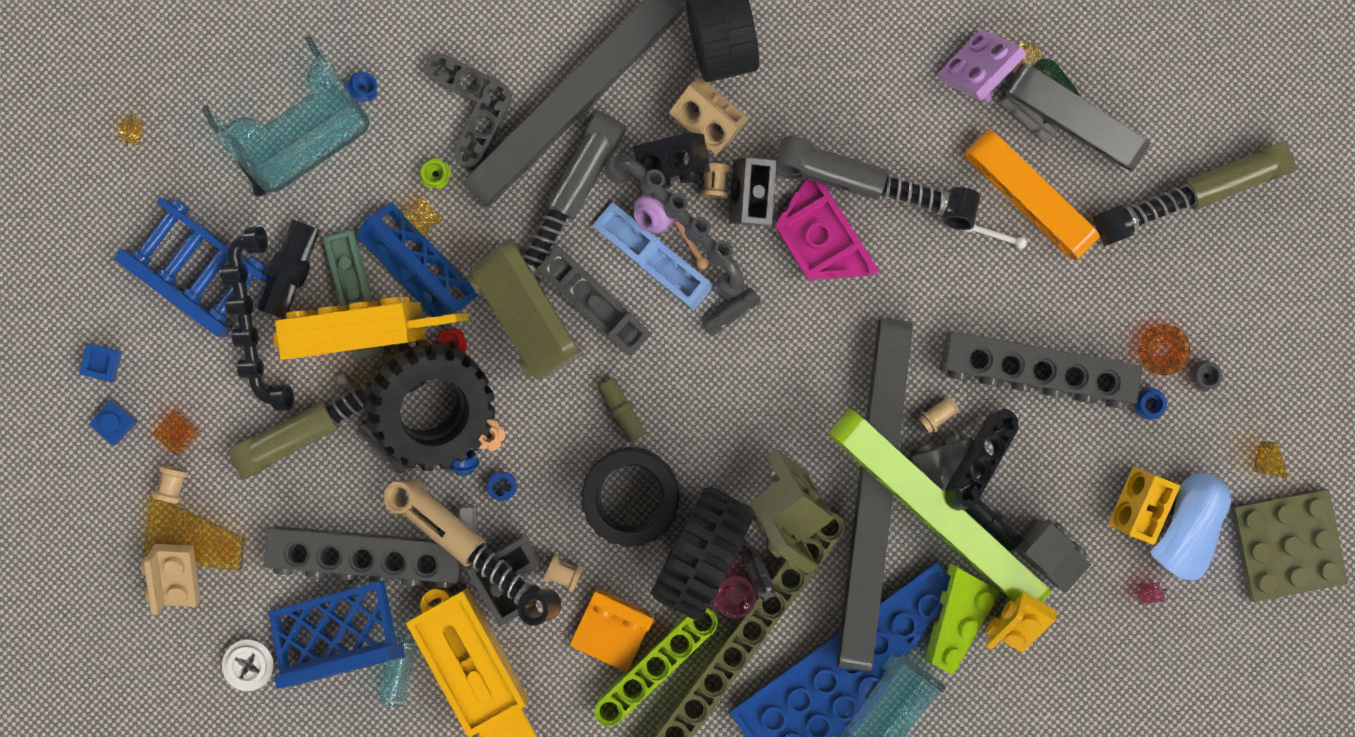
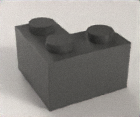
M1035 519L1023 532L1021 542L1014 549L1050 583L1064 593H1067L1092 565L1084 558L1088 553L1076 542H1071L1068 539L1072 534L1058 522L1054 523L1049 519L1046 522Z
M527 534L495 552V557L499 561L504 559L503 564L508 568L512 567V571L516 575L521 574L522 576L542 563L541 557ZM473 566L467 570L499 627L519 616L517 604H515L513 598L507 597L506 591H499L497 584H491L490 578L482 577L481 571L474 570Z

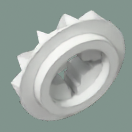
M250 638L238 641L230 646L222 660V671L225 679L231 686L242 691H253L264 686L272 677L275 666L272 651L268 650L263 645V642L251 640ZM255 654L253 664L258 670L251 669L243 676L245 664L240 659L247 660Z

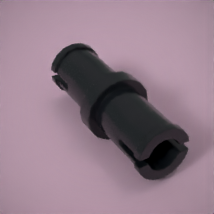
M979 499L974 507L964 509L1009 552L1014 550L1021 542L1022 537L1002 520L1003 515L998 511L994 512L982 500Z

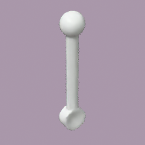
M976 223L974 228L964 230L968 233L976 231L1015 244L1018 249H1023L1027 245L1024 237H1011L978 226Z

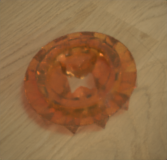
M1168 324L1151 327L1141 336L1140 345L1137 349L1141 358L1140 363L1145 365L1149 372L1158 375L1177 373L1186 365L1190 357V343L1187 336L1179 328ZM1158 341L1163 345L1174 343L1170 347L1171 349L1167 351L1168 359L1164 355L1153 356L1159 349Z

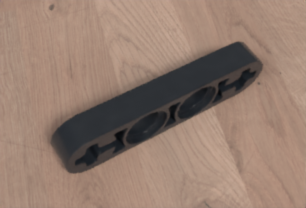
M1001 409L987 416L946 486L945 499L952 509L961 511L974 507L980 499L1018 431V419L1011 410ZM986 439L993 446V455L988 454L985 449ZM972 463L979 467V479L975 478L971 472Z

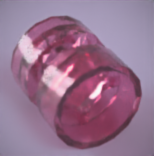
M729 571L714 596V602L717 609L724 616L741 618L753 610L756 603V592L751 580L745 574L738 571Z

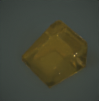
M1266 441L1259 443L1253 472L1287 479L1288 476L1278 443Z

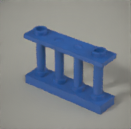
M160 197L157 203L168 212L139 250L135 249L132 252L120 249L114 260L217 337L226 338L233 329L231 325L225 322L228 318L226 316L228 313L226 301L229 297H234L233 286L229 288L216 307L212 306L208 309L200 301L202 300L201 294L228 260L230 245L187 213L190 208L176 198L169 201ZM179 219L193 229V231L167 266L157 271L149 265L151 262L150 256ZM205 238L219 250L190 288L186 287L183 290L175 284L177 280L175 276ZM241 254L242 264L248 270L246 288L254 277L268 282L270 277L264 272L266 265L251 255L247 259Z

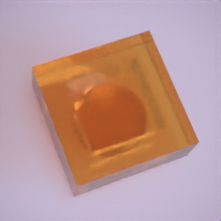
M174 410L152 434L177 456L191 444L201 431L179 410Z

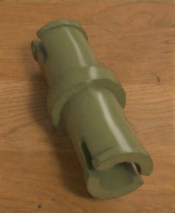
M616 378L610 379L598 387V390L602 393L612 411L610 413L612 419H617L628 438V442L631 443L644 436L647 431L643 428L633 410L635 406L632 401L628 402Z

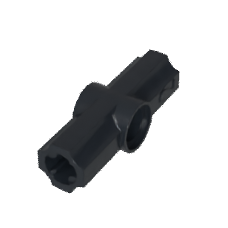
M292 219L281 250L277 251L271 260L268 269L270 279L259 303V310L286 319L285 313L289 312L297 289L301 288L307 279L310 270L309 258L319 236V229Z

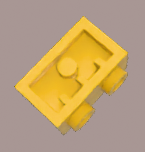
M1023 592L1014 602L1010 600L1005 605L999 618L993 617L985 631L988 634L985 647L992 650L1002 641L1023 653L1055 622L1058 611Z

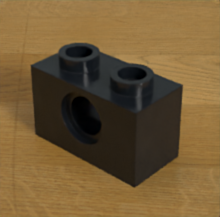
M748 157L733 160L729 224L772 225L777 160Z

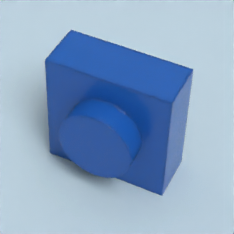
M87 343L79 375L115 382L122 351Z
M110 400L89 425L111 445H117L138 421L115 400Z

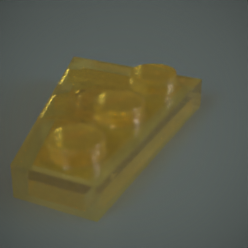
M150 496L143 558L149 554L155 544L194 546L196 566L235 571L242 570L245 537L170 502L158 500Z

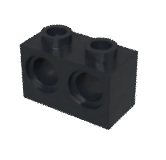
M688 132L633 146L635 161L643 165L648 171L656 169V163L660 160L661 167L659 171L665 177L663 187L669 188L671 187V181L679 179L680 183L695 182L699 180V175L710 172L704 134ZM687 152L689 156L688 164L685 166L684 156Z

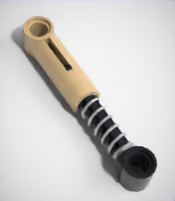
M418 479L396 481L387 486L384 492L386 507L395 514L405 516L462 565L467 567L473 564V569L480 570L482 577H489L490 583L497 584L499 591H506L507 597L513 598L515 604H517L519 617L524 623L530 626H537L559 615L561 600L556 591L551 588H540L536 584L532 585L530 581L525 582L521 579V574L516 575L512 571V567L508 568L503 564L504 559L499 561L495 557V552L490 553L486 550L487 542L485 539L428 493L423 482ZM404 491H406L408 494L407 502L404 498ZM537 600L543 605V613L537 610Z

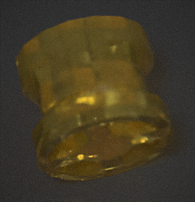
M422 196L417 200V205L412 210L407 209L403 213L406 219L424 237L430 233V228L434 224H440L444 220Z

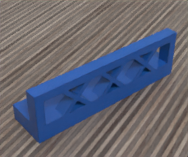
M393 202L368 217L358 231L356 237L418 302H421V306L432 317L458 314L460 310L474 301L479 295ZM390 215L397 222L398 229L389 228L381 219ZM405 240L414 241L420 247V253L410 251L405 245ZM427 263L436 264L442 270V276L432 274L427 269ZM449 286L459 288L466 297L458 302L449 292ZM444 324V325H440V326H441L442 328H444V327L447 326L448 324Z

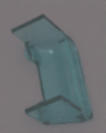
M310 35L304 39L318 61V64L313 66L307 74V83L313 94L263 128L254 119L249 117H240L225 125L207 104L202 107L214 136L256 183L267 192H278L362 136L369 128V118L364 109L347 87L336 68Z
M901 652L898 656L892 653L881 668L886 672L841 736L835 732L832 737H906L939 690L942 693L946 689L945 681L904 652Z

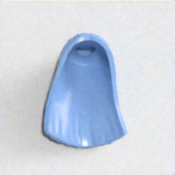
M1201 472L1188 476L1181 484L1168 531L1150 551L1154 559L1161 566L1175 574V576L1193 581L1194 579L1202 578L1208 570L1215 555L1221 526L1232 501L1227 485L1216 476Z

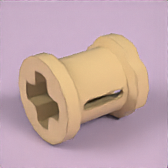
M709 163L710 172L704 174V187L700 191V197L727 199L728 192L725 191L726 173L730 171V166L720 163Z
M160 465L159 471H161L157 490L153 491L151 496L165 502L181 503L182 498L179 494L185 477H188L189 471L175 466Z
M554 554L543 581L548 583L551 580L567 587L568 591L573 593L584 567L580 565L575 567L559 560V556Z

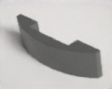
M559 246L538 266L537 270L630 357L652 335L644 325Z

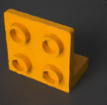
M597 587L570 645L627 672L646 632L649 631L654 621L655 614Z

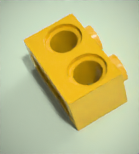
M1133 466L1108 525L1129 536L1155 545L1180 489V485Z

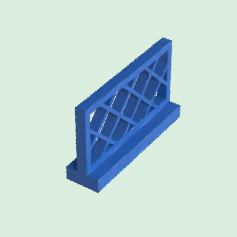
M385 581L374 582L268 612L280 675L274 676L276 689L293 687L405 657L403 644L397 645ZM376 590L378 604L372 612L362 605V602L368 592ZM341 599L352 605L345 619L334 612ZM312 607H316L324 613L317 627L306 620ZM358 610L370 617L363 631H360L351 624ZM288 614L296 620L290 634L283 630L280 616ZM330 617L341 625L334 639L323 632ZM375 622L383 627L386 641L377 643L368 636ZM302 626L313 632L307 646L295 639ZM347 630L359 637L352 650H348L340 644ZM319 637L330 644L327 653L322 658L312 651ZM364 642H366L367 644H369V645H367V646L362 647L363 644H364ZM293 645L303 653L297 664L290 666L287 653Z

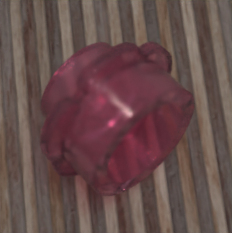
M1160 582L1140 584V590L1134 593L1138 594L1139 604L1158 603L1166 601L1164 592L1167 589L1160 588Z

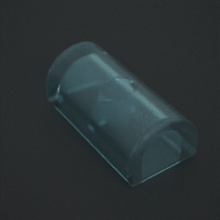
M396 635L397 645L403 644L405 657L387 662L379 702L380 705L403 707L418 645L414 639Z

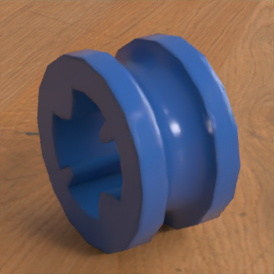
M499 472L489 479L487 489L493 499L505 501L516 493L517 481L512 474ZM502 477L509 480L506 484H511V490H506L503 495H500L496 492L499 489H494V483L501 481Z

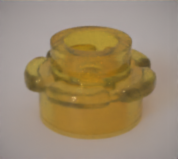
M130 115L128 120L122 119L119 138L125 139L127 146L129 144H140L143 120L135 119L134 115Z

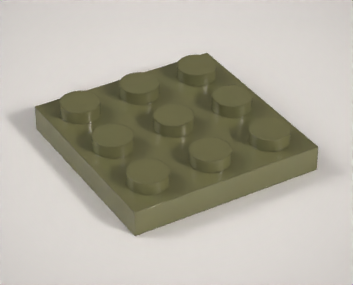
M1319 489L1231 507L1250 601L1257 602L1348 584L1329 489Z

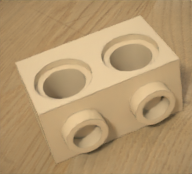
M702 77L688 86L669 112L682 129L688 130L691 133L704 134L706 149L713 152L716 156L731 143L749 120L745 114L711 84L705 82ZM691 102L697 105L699 113L694 111ZM715 124L721 126L723 134L717 131Z

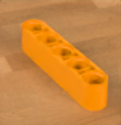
M987 129L964 152L968 161L1071 259L1078 261L1100 238L1097 230L993 131Z

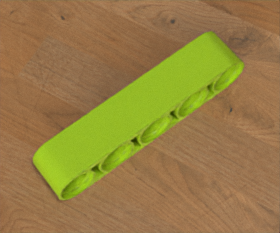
M710 605L705 612L712 617L709 626L704 628L695 625L694 619L684 615L598 698L594 712L598 723L606 727H612L620 723L714 633L718 622L716 612ZM676 635H684L689 643L686 648L678 650L672 647L671 639ZM659 657L665 662V667L659 672H654L649 669L647 662L651 658ZM629 680H637L642 685V689L636 694H631L625 690L624 684ZM606 702H612L617 705L619 711L614 716H607L602 712L601 706Z

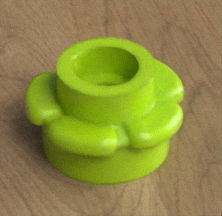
M432 158L424 163L420 168L423 185L429 189L444 188L448 184V178L451 177L449 165L444 164L439 158ZM437 171L438 176L433 177V172Z

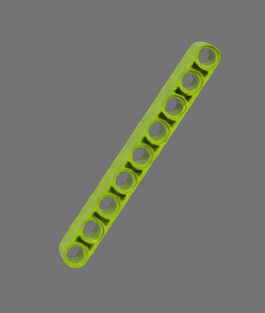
M848 408L828 431L827 434L1009 600L1014 602L1025 592L1044 603L1052 594V591L970 515L964 510L957 511L952 509L946 502L945 493L854 410Z

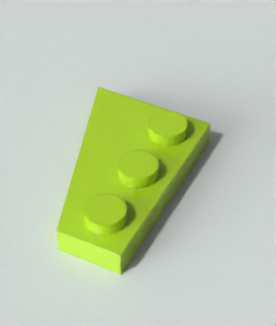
M950 563L947 572L951 576L947 591H942L940 603L943 604L939 620L934 622L925 660L954 675L1001 591Z

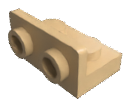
M155 544L149 554L143 558L141 565L142 575L146 576L147 588L145 599L147 603H150L151 615H159L165 605L197 607L201 599L194 546Z

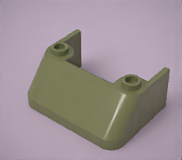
M510 238L470 268L472 275L467 278L477 294L483 292L523 358L518 363L528 378L534 376L536 380L542 381L585 354L575 344L521 254L523 251L520 246Z

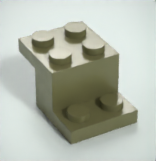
M776 448L766 456L773 467L770 469V473L776 480V483L749 503L755 513L753 521L763 533H766L769 539L766 541V545L775 557L779 558L782 556L792 568L797 566L808 574L818 565L804 541L835 518L807 471Z

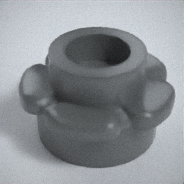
M1208 360L1199 361L1196 363L1195 369H1192L1190 372L1191 382L1195 383L1196 389L1202 392L1216 389L1223 377L1220 367L1216 363H1209ZM1204 373L1208 374L1207 379L1203 377Z

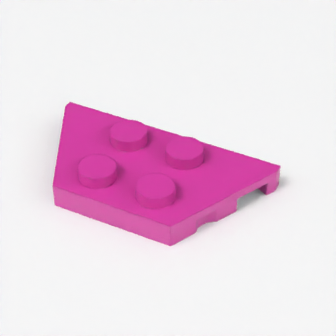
M806 179L799 191L792 197L785 212L777 220L775 229L807 281L864 277L878 274L877 266L826 186L822 183Z

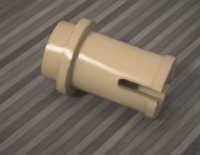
M945 396L943 400L927 412L921 411L917 422L927 434L931 432L936 433L938 431L937 427L953 415L959 413V408L949 396Z

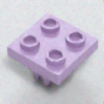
M981 29L947 62L946 66L937 75L943 83L979 101L983 100L988 104L992 100L990 92L1004 78L1008 81L1011 80L1014 75L1012 72L1013 68L1026 56V53L1022 46Z

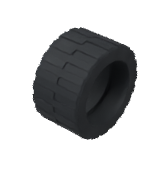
M685 0L693 47L702 78L705 82L751 73L759 69L758 42L749 0Z
M625 447L611 451L599 459L585 477V483L581 490V506L586 515V521L589 526H592L599 537L605 538L611 544L622 545L621 547H638L650 541L653 542L669 529L670 524L676 517L679 507V488L676 476L667 462L663 461L656 453L647 451V449ZM624 466H637L649 471L656 478L661 489L662 498L657 513L651 520L639 526L629 527L614 522L607 516L601 504L600 494L605 479L614 470Z

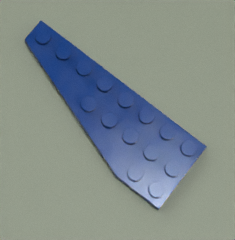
M935 561L880 601L874 660L870 672L837 667L839 630L729 710L730 715L746 737H849L852 731L858 727L862 717L872 703L876 702L904 663L905 657L922 638L921 635L928 625L942 610L943 604L940 603L942 591H947L950 578L941 565Z

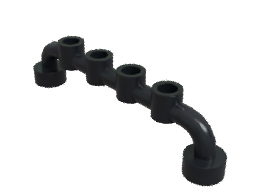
M248 227L243 235L238 236L231 242L228 249L229 265H223L221 268L222 282L226 285L232 284L234 297H229L226 301V309L230 316H238L240 328H235L232 331V342L235 347H243L245 359L239 360L237 364V372L240 378H249L252 392L260 401L271 404L275 411L291 410L294 404V393L291 386L275 385L270 392L264 387L262 381L264 364L258 358L257 344L259 334L252 323L253 301L247 294L248 270L242 264L241 252L245 248L250 254L264 253L268 246V237L263 227Z

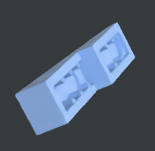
M612 202L592 225L594 229L692 311L698 307L713 289V285L709 280L666 247L656 236L641 229L636 221L615 203Z

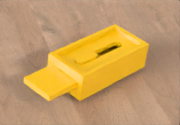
M393 297L380 299L381 306H379L378 301H366L348 304L349 310L348 306L345 305L322 307L309 311L285 313L286 319L275 321L277 334L272 336L274 348L279 347L280 360L426 340L424 327L469 321L468 313L423 318L421 302H410L409 297Z
M469 587L454 595H451L449 591L443 588L429 590L421 599V613L412 617L406 622V625L466 735L471 737L479 733L480 737H538L522 709L526 707L530 698ZM441 598V602L438 604L430 605L432 600Z

